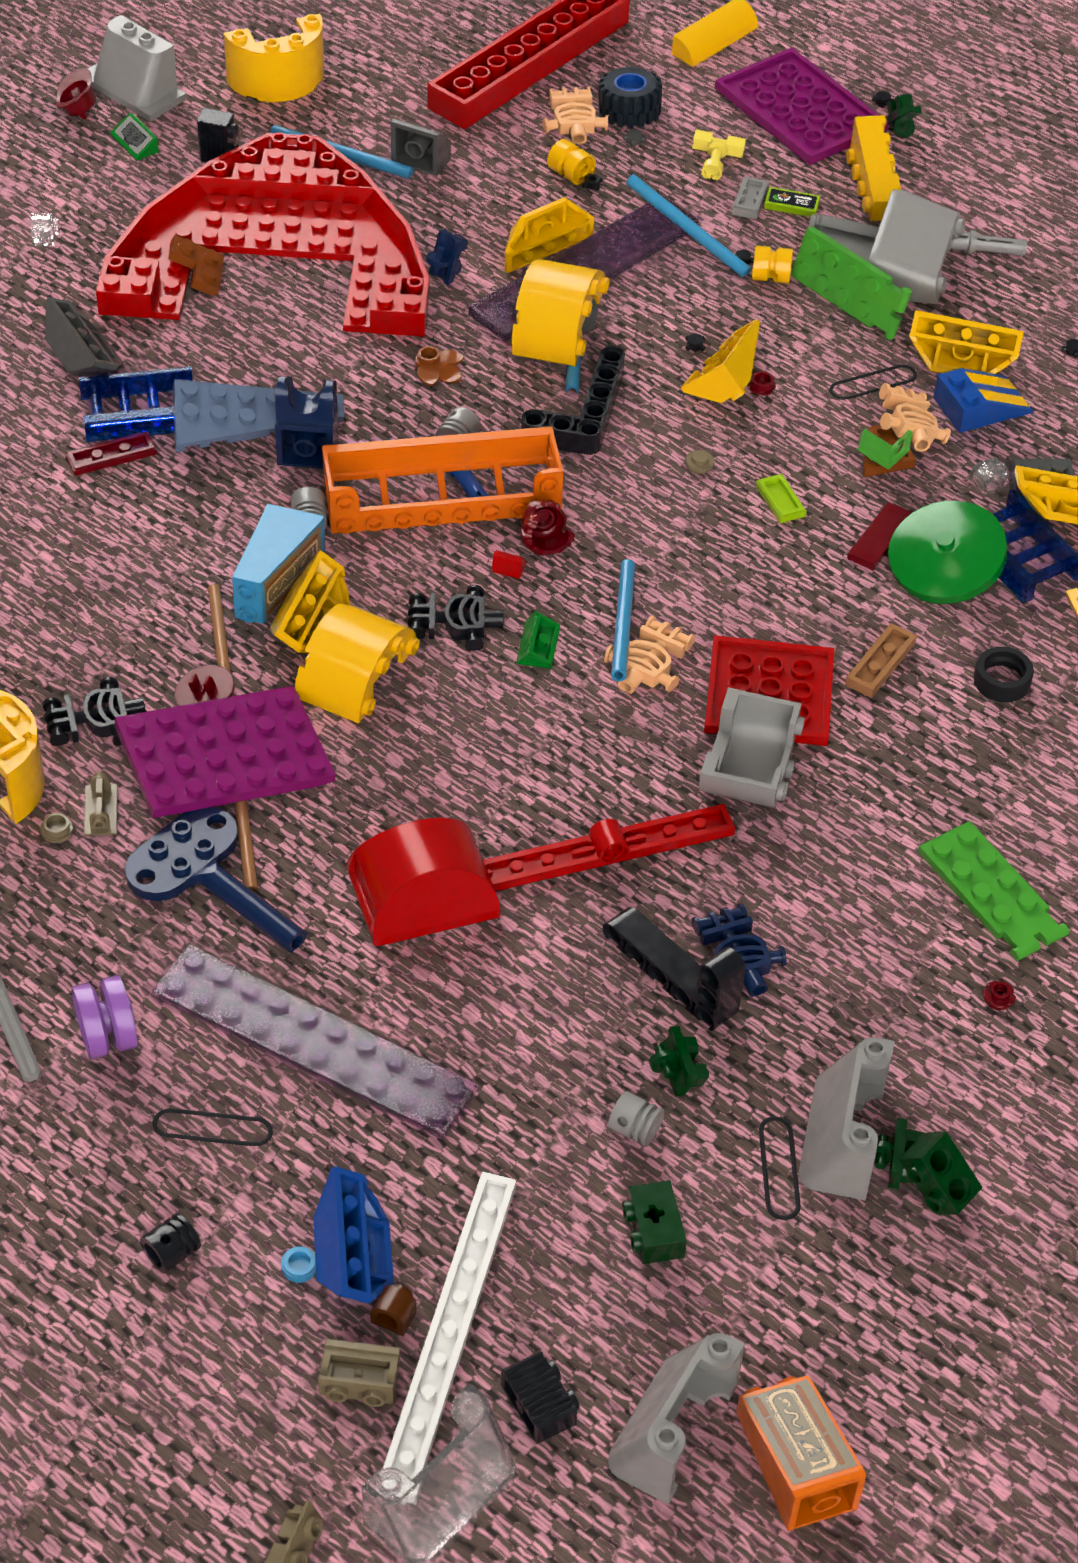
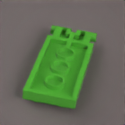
M815 227L806 229L790 276L869 328L875 325L885 331L884 337L893 340L902 320V317L896 312H905L912 290L908 287H902L901 289L892 283L893 277Z
M971 821L919 846L918 853L996 939L1003 937L1013 948L1010 950V955L1016 961L1041 949L1037 939L1045 946H1048L1069 935L1067 925L1064 923L1058 925L1048 914L1050 907Z

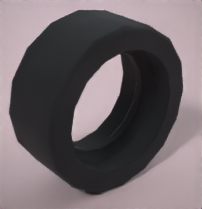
M1010 647L990 648L980 654L976 662L973 675L974 685L988 699L997 702L1017 701L1028 694L1034 669L1030 659L1019 650ZM993 666H1006L1018 672L1021 679L1015 682H1001L989 676L986 670Z

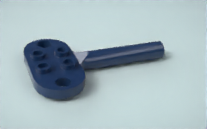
M209 807L181 814L128 857L125 866L127 885L135 895L145 900H168L181 894L190 886L202 885L288 952L292 953L306 939L307 933L305 930L219 865L236 848L238 830L233 817L218 807ZM217 822L225 825L220 829H213L209 827L211 824ZM146 877L154 879V881L150 884H141L138 882L140 879Z

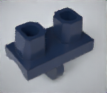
M445 229L439 230L434 252H429L426 257V262L430 264L429 274L442 278L447 286L454 282L455 275L461 272L462 264L459 258L461 252L466 250L468 240L459 234H451Z

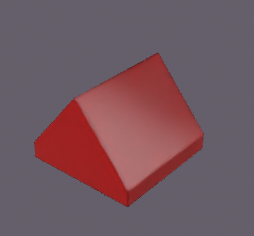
M496 550L493 554L492 572L520 579L528 562L523 557Z

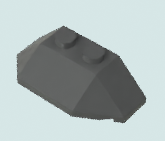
M52 297L47 298L45 340L68 373L74 376L79 374L96 376L121 368L123 365L122 360L103 334L86 316L76 311V306L71 301Z

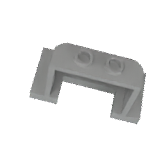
M122 15L110 20L107 24L98 62L88 68L92 75V88L150 122L187 100L186 93L177 88L174 45Z

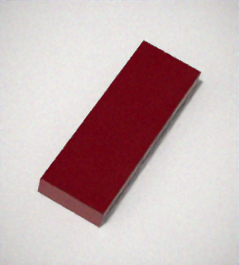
M148 431L65 452L74 476L157 455V449Z
M888 502L848 552L847 559L874 570L888 552L890 540L896 528L913 512Z

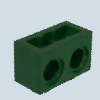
M947 1131L923 1133L899 1158L906 1169L908 1178L917 1186L924 1197L926 1206L938 1215H958L983 1188Z

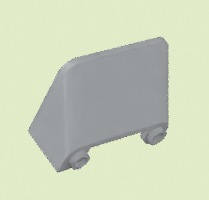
M823 214L811 215L808 228L815 227L868 262L879 230L878 226Z

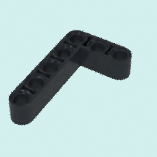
M607 346L601 350L580 417L539 409H529L522 414L521 429L552 426L558 450L585 455L599 452L623 378L625 352L617 346Z
M631 906L603 924L605 937L614 940L618 944L616 947L629 959L634 958L641 965L639 968L652 979L656 978L664 985L662 988L675 1000H681L687 1006L685 1009L697 1020L700 1021L702 1019L709 1025L710 1028L708 1029L710 1031L715 1030L738 1013L745 964L741 956L734 949L725 947L702 965H699L642 913Z

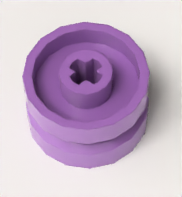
M119 974L101 979L99 988L102 1001L98 1000L95 988L89 982L71 987L78 1025L90 1060L108 1055L110 1046L107 1033H110L114 1046L120 1052L138 1047L132 1005Z

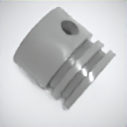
M456 407L438 428L435 436L478 433L481 423L477 415L470 409Z
M302 487L293 492L291 496V509L323 515L326 528L327 515L323 492L315 487Z
M625 1091L611 1112L608 1128L629 1139L633 1138L636 1143L641 1142L642 1146L647 1147L658 1132L665 1111L663 1108H657L653 1103L649 1105L648 1101Z

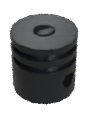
M175 1213L171 1218H168L164 1223L159 1224L140 1238V1244L144 1253L159 1271L164 1274L184 1261L187 1256H191L194 1251L196 1252L201 1248V1242L197 1233L180 1213Z

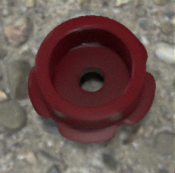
M764 371L754 373L748 383L750 391L756 395H770L776 388L774 377Z
M992 981L986 985L987 989L983 990L984 1000L989 1007L995 1010L1007 1009L1015 1003L1014 989L1006 982Z

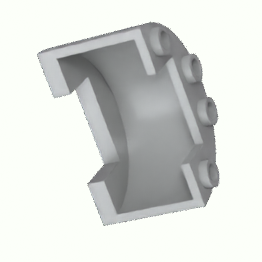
M728 687L721 708L718 734L712 752L707 751L700 773V791L771 808H776L779 800L785 801L789 782H785V778H792L795 761L790 760L795 736L802 735L805 717L800 716L802 704Z

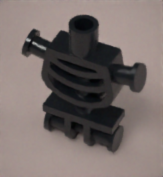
M470 585L467 588V594L452 596L446 604L445 612L435 611L436 593H430V604H426L427 598L425 595L414 593L409 597V604L411 606L408 608L409 617L407 624L414 630L418 639H424V628H429V639H434L435 623H445L446 630L452 638L467 640L465 643L467 651L481 650L484 646L481 639L484 638V627L503 628V610L485 609V591L479 585Z
M106 677L100 681L101 689L92 690L86 695L83 702V712H73L70 694L64 695L65 707H62L61 701L58 698L51 697L46 699L42 705L44 711H46L44 717L47 723V731L51 735V745L67 744L69 737L65 732L71 731L73 743L79 742L76 725L86 723L88 729L95 736L103 738L113 735V744L116 747L121 746L122 743L114 726L115 717L146 712L143 697L124 701L121 688H118V681L115 678ZM97 705V709H92L93 706Z

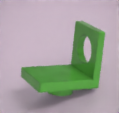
M864 429L860 435L858 451L889 470L909 452L913 432L908 430L899 440L890 445L867 429Z

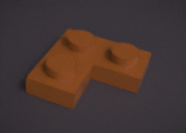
M174 235L170 242L168 259L193 269L190 287L208 295H217L220 290L224 255L213 249L196 244L189 239Z

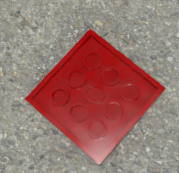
M714 635L704 733L718 734L721 708L729 687L801 703L800 716L805 717L802 735H796L794 743L828 746L834 648Z

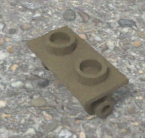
M97 772L91 778V785H85L84 836L117 835L118 784H110V779L105 773Z
M306 1500L304 1507L294 1505L293 1509L287 1511L277 1536L280 1540L288 1542L287 1544L274 1543L264 1563H308V1555L314 1542L322 1534L324 1521L309 1500Z

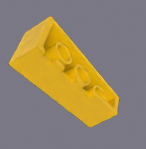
M885 115L855 117L851 147L846 151L847 164H852V179L857 180V195L863 197L862 209L864 213H868L870 221L882 220L892 190H902L898 173H895L894 154H890L889 133H884L887 123Z

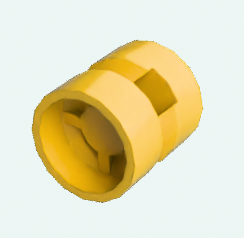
M561 139L551 148L547 157V165L558 174L564 175V178L573 184L579 185L584 182L585 175L593 174L596 160L594 156L580 149L571 141Z
M756 245L752 280L766 282L769 278H772L774 283L789 284L793 249L778 248L776 251H772L771 247Z

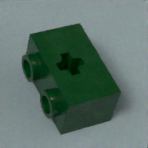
M671 1181L629 1186L627 1201L622 1202V1210L625 1222H632L634 1231L630 1232V1242L633 1253H640L642 1264L685 1258L687 1239Z

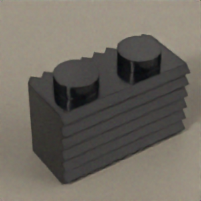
M203 108L197 119L199 158L201 162L205 161L207 163L239 147L235 143L238 124L234 122V113Z
M542 1351L501 1370V1386L536 1444L575 1426L577 1423V1412L580 1409L574 1392L571 1389L565 1390L560 1381L561 1374L556 1363L553 1360L547 1361Z

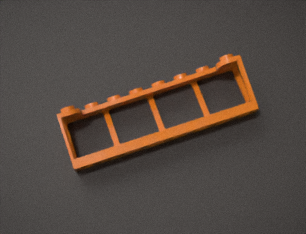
M552 426L322 446L323 474L331 534H348L368 530L379 531L391 528L406 529L414 526H437L448 523L464 524L471 521H494L505 518L521 519L527 505L532 500L550 499L558 503L562 509L563 467ZM545 464L547 466V469L541 470L535 475L533 492L505 495L501 468ZM493 469L497 495L447 500L445 472ZM436 474L440 500L390 504L387 486L388 477ZM377 478L380 485L382 505L359 507L358 492L349 486L334 487V482Z

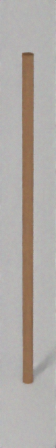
M211 584L208 586L217 666L223 667L231 673L220 586L218 584ZM247 800L235 802L244 885L254 892H258Z

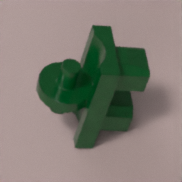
M912 93L897 95L894 97L895 100L886 103L888 115L885 116L886 121L889 122L888 125L894 122L893 132L901 139L908 138L914 133L915 124L912 119L922 113L921 105H913Z
M670 1026L668 1037L655 1046V1054L649 1059V1065L653 1072L663 1073L665 1078H669L676 1097L685 1095L690 1087L703 1086L709 1077V1072L706 1064L693 1063L692 1061L699 1052L696 1037L683 1036L680 1026Z
M897 1118L892 1143L888 1142V1136H878L874 1162L877 1169H885L886 1163H890L888 1188L899 1189L900 1182L913 1183L908 1178L906 1169L899 1158L924 1132L907 1129V1119Z

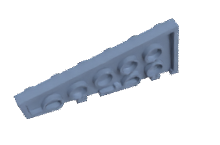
M174 379L175 452L185 451V447L198 445L199 448L209 447L212 442L225 441L232 443L267 437L270 435V432H275V388ZM299 391V392H301V393H303V394H307V395H314V394L319 393V392ZM337 394L338 423L343 422L344 419L343 395Z

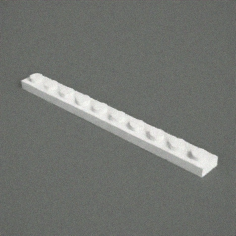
M483 1171L481 1173L377 1484V1493L413 1503L415 1501L516 1189L515 1179Z

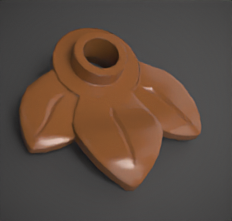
M424 346L419 349L415 356V364L418 367L417 376L422 383L428 386H433L438 381L458 383L461 381L462 375L456 365L464 360V356L454 350L439 351L436 347Z

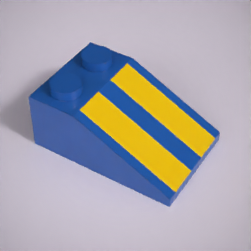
M965 368L937 375L933 398L959 433L1033 413L1032 408L1007 376Z

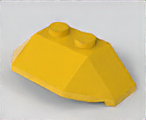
M566 197L521 215L510 231L505 250L504 271L508 274L531 264L534 260L545 258L593 237L594 217Z
M915 310L909 338L931 372L942 374L965 368L998 374L1018 359L1024 331Z
M1016 465L1014 471L1017 486L1037 516L1078 525V476Z
M318 551L288 592L270 626L273 634L298 653H309L305 651V648L314 630L326 613L339 603L350 604L348 588L344 580L346 576L344 567L323 551Z

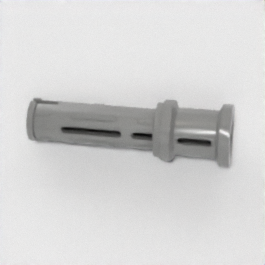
M970 230V232H964L963 235H959L957 240L951 239L947 252L953 249L967 251L968 254L975 253V251L1024 257L1027 249V240L978 235L975 230Z

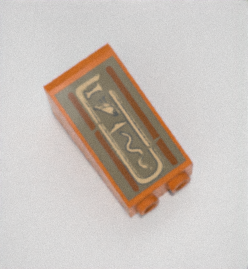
M809 1375L800 1378L794 1376L787 1377L778 1382L777 1385L763 1389L761 1387H754L739 1396L736 1413L787 1531L858 1509L867 1475Z

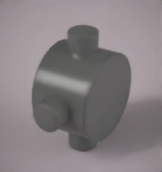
M632 129L627 132V135H623V140H627L632 147H635L641 142H645V137L642 136L641 131Z

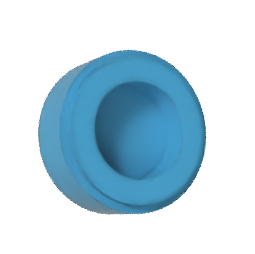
M303 1246L287 1250L281 1259L283 1275L288 1280L297 1283L310 1280L316 1274L315 1253Z

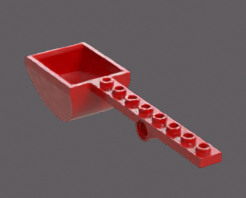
M725 804L625 827H620L615 819H604L595 823L590 828L589 835L483 860L472 831L466 823L452 818H428L392 827L368 839L349 857L347 871L373 944L375 946H382L500 918V903L496 891L733 836L735 825Z

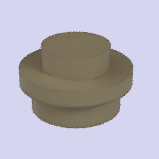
M695 450L686 456L685 463L690 471L696 474H704L713 468L714 458L709 452Z
M52 813L46 816L40 828L42 837L50 843H62L73 834L71 820L62 813Z

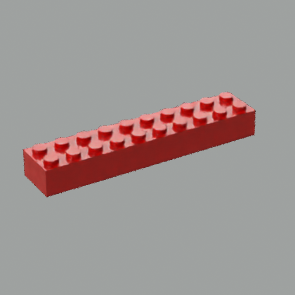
M557 0L428 82L427 108L462 129H467L627 24L629 21L630 0Z

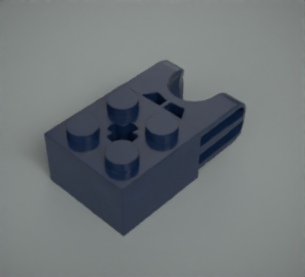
M278 376L275 389L277 465L323 469L322 446L339 444L336 381L323 380V387L319 393L307 395L295 388L292 377Z

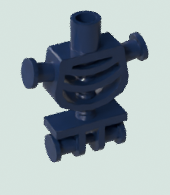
M743 903L737 904V908L731 910L727 907L721 908L720 916H716L715 912L711 911L707 913V917L701 919L693 917L691 919L692 927L697 936H701L700 942L703 946L723 940L715 948L714 955L725 947H730L741 956L745 964L743 984L751 997L767 991L768 986L762 975L770 973L771 964L781 963V966H786L787 958L783 946H779L778 950L768 951L766 943L762 938L757 935L744 934L752 931L753 920L751 916L748 917Z

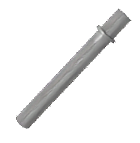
M0 975V1025L23 1080L31 1082L41 1077V1069Z

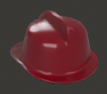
M86 68L77 69L61 81L57 89V108H62L73 117L80 115L83 119L88 118L89 109L96 102V95L91 86L92 75L90 70Z

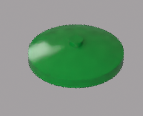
M964 501L936 502L911 513L896 528L890 540L888 550L891 571L900 586L916 598L935 604H952L966 601L986 591L1001 575L1008 554L1005 532L998 519L983 507Z

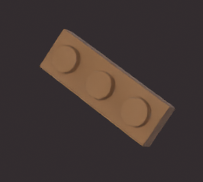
M890 623L848 674L845 685L872 698L916 644L917 635Z

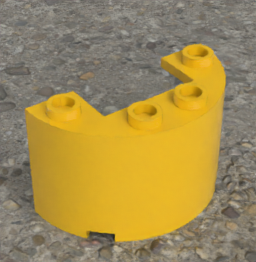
M310 14L305 17L296 18V23L302 33H294L280 38H269L260 42H255L248 28L224 33L226 80L228 85L244 97L250 96L263 102L290 101L303 97L315 90L324 77L323 20L321 15Z
M543 259L534 260L526 271L515 310H518L516 316L517 324L514 323L512 329V354L576 367L579 356H584L586 350V340L583 339L582 326L585 318L591 315L592 299L594 298L597 304L600 303L602 295L608 292L610 279L605 277L604 272L599 269Z
M339 603L331 608L322 618L305 648V651L309 652V654L305 658V667L299 666L295 681L297 694L300 700L360 723L365 715L370 716L374 711L376 699H374L373 685L379 676L386 674L390 662L396 654L400 663H404L409 655L414 656L418 651L420 640L411 628L350 604Z
M0 690V774L5 778L8 794L0 799V808L17 824L27 817L39 803L44 792L45 777L37 725L31 710L17 697Z

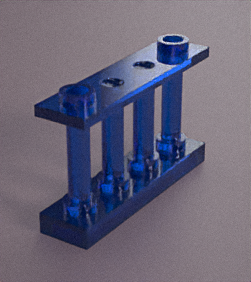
M192 367L79 377L81 400H90L92 415H83L86 441L113 440L148 431L150 436L174 433V406L160 408L158 393L173 391L174 379L193 381ZM147 394L149 409L132 410L129 395ZM118 397L120 412L103 413L101 398Z
M1014 489L1010 490L1006 507L992 513L999 522L1013 517L1021 525V527L1005 533L1007 545L1027 536H1031L1039 544L1015 555L1008 551L1005 567L999 576V579L1024 604L1033 600L1036 584L1066 572L1074 581H1078V553L1029 505L1026 499L1022 498ZM1047 553L1056 562L1034 573L1028 572L1021 565Z

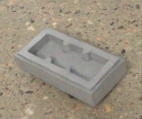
M744 176L732 207V215L757 220L769 188V181Z

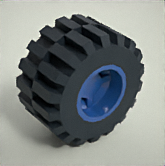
M621 67L620 69H613L612 72H607L604 74V77H601L599 83V113L602 114V118L608 115V123L612 125L618 123L617 127L621 128L624 125L628 126V128H634L637 125L638 127H644L645 123L649 125L661 115L662 82L655 73L644 68Z

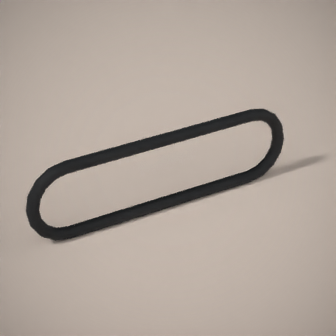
M896 365L878 371L870 372L867 374L859 375L856 377L848 378L845 380L837 381L830 386L829 392L833 397L837 399H851L880 391V388H876L873 390L865 391L862 393L846 397L836 395L833 392V388L841 383L853 381L856 379L864 378L867 376L875 375L903 367L910 369L913 372V377L909 380H905L890 385V387H895L914 381L917 378V372L914 368L908 365Z
M170 1108L158 1112L152 1121L154 1131L160 1136L169 1138L261 1146L266 1144L273 1135V1127L270 1122L259 1117ZM165 1113L257 1121L267 1126L268 1135L260 1142H247L162 1132L157 1126V1121Z
M772 1116L764 1119L759 1125L765 1202L768 1212L773 1217L780 1220H789L797 1216L801 1207L793 1129L787 1120L782 1117ZM774 1120L784 1123L787 1126L796 1207L793 1213L786 1216L775 1213L770 1202L764 1126L766 1123Z

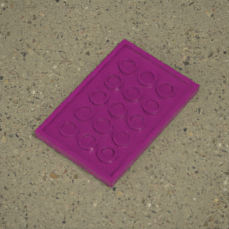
M792 47L715 80V89L809 165L851 147L855 117L879 116V114ZM886 121L884 132L888 129V121Z
M294 686L115 717V729L152 818L313 788L335 781L336 774Z

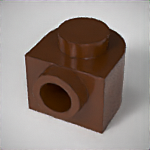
M401 1284L385 1286L370 1312L371 1323L404 1337L417 1313V1303L412 1291Z

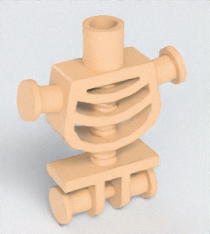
M590 86L581 90L573 87V92H567L566 87H562L560 91H553L552 88H549V100L551 110H554V120H548L547 118L542 120V126L546 134L551 130H558L560 135L571 134L572 142L580 144L587 141L586 133H594L595 128H605V131L608 130V115L605 118L595 117L596 110L592 106Z
M888 383L882 384L879 391L880 399L885 400L882 406L894 411L892 415L884 413L881 416L880 426L883 430L892 428L897 437L900 438L910 430L913 432L911 441L918 452L928 450L934 438L940 440L943 445L948 442L951 430L949 428L944 430L938 428L936 417L927 411L931 404L929 401H926L927 396L925 393L915 394L913 389L908 388L904 391L901 386L892 388Z
M650 616L645 626L642 625L640 628V640L629 642L627 676L625 680L618 682L619 688L632 694L641 682L652 688L660 683L665 686V691L671 692L678 686L679 677L669 675L671 656L668 653L682 659L685 651H688L694 644L695 635L690 634L688 636L682 633V629L679 627L671 631L670 623L665 621L662 624L656 621V617ZM608 646L604 657L605 663L612 661L614 646Z

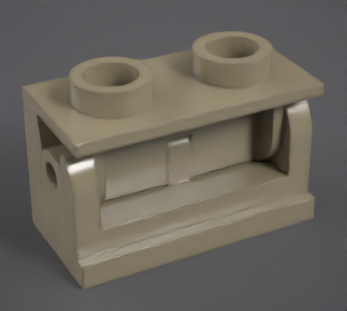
M326 1339L320 1375L318 1377L319 1395H325L327 1399L334 1402H344L347 1398L362 1400L363 1403L372 1407H380L384 1403L393 1404L400 1367V1348Z

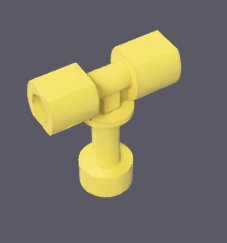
M696 129L692 149L707 151L710 159H707L703 164L702 176L711 179V175H713V180H719L724 168L720 159L725 158L726 155L742 158L746 139L728 136V139L725 140L713 137V132Z

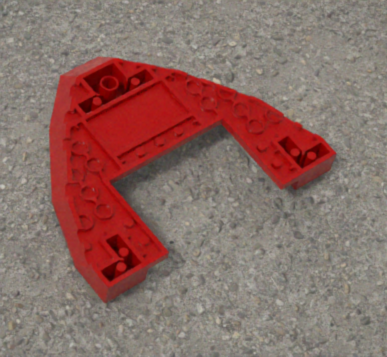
M277 132L266 133L208 161L146 205L105 255L96 288L98 315L180 320L191 269L168 259L170 242L174 235L189 239L216 252L353 261L343 331L425 337L430 278L410 224L363 169L320 136Z

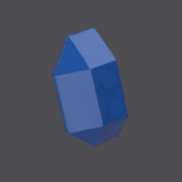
M334 1166L329 1172L313 1217L317 1281L338 1296L370 1304L380 1296L385 1286L394 1284L389 1220L378 1199L367 1187L369 1182L365 1175Z

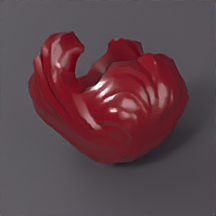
M550 499L532 500L524 511L520 535L522 544L537 555L546 556L561 553L564 548L571 546V543L575 540L574 532L567 527L565 531L567 518L558 503Z

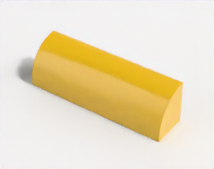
M732 0L673 35L672 55L692 67L698 65L759 27L753 8L745 0Z

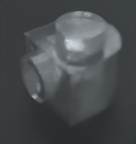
M31 213L32 246H54L55 235L60 234L59 218H54L53 213Z
M997 457L978 462L973 467L970 479L984 496L1006 490V482L1009 477L1008 468Z

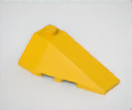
M758 319L737 329L719 346L720 350L704 361L706 366L701 370L702 373L696 370L688 377L681 387L682 391L718 403L728 399L734 401L745 394V387L750 382L760 326Z

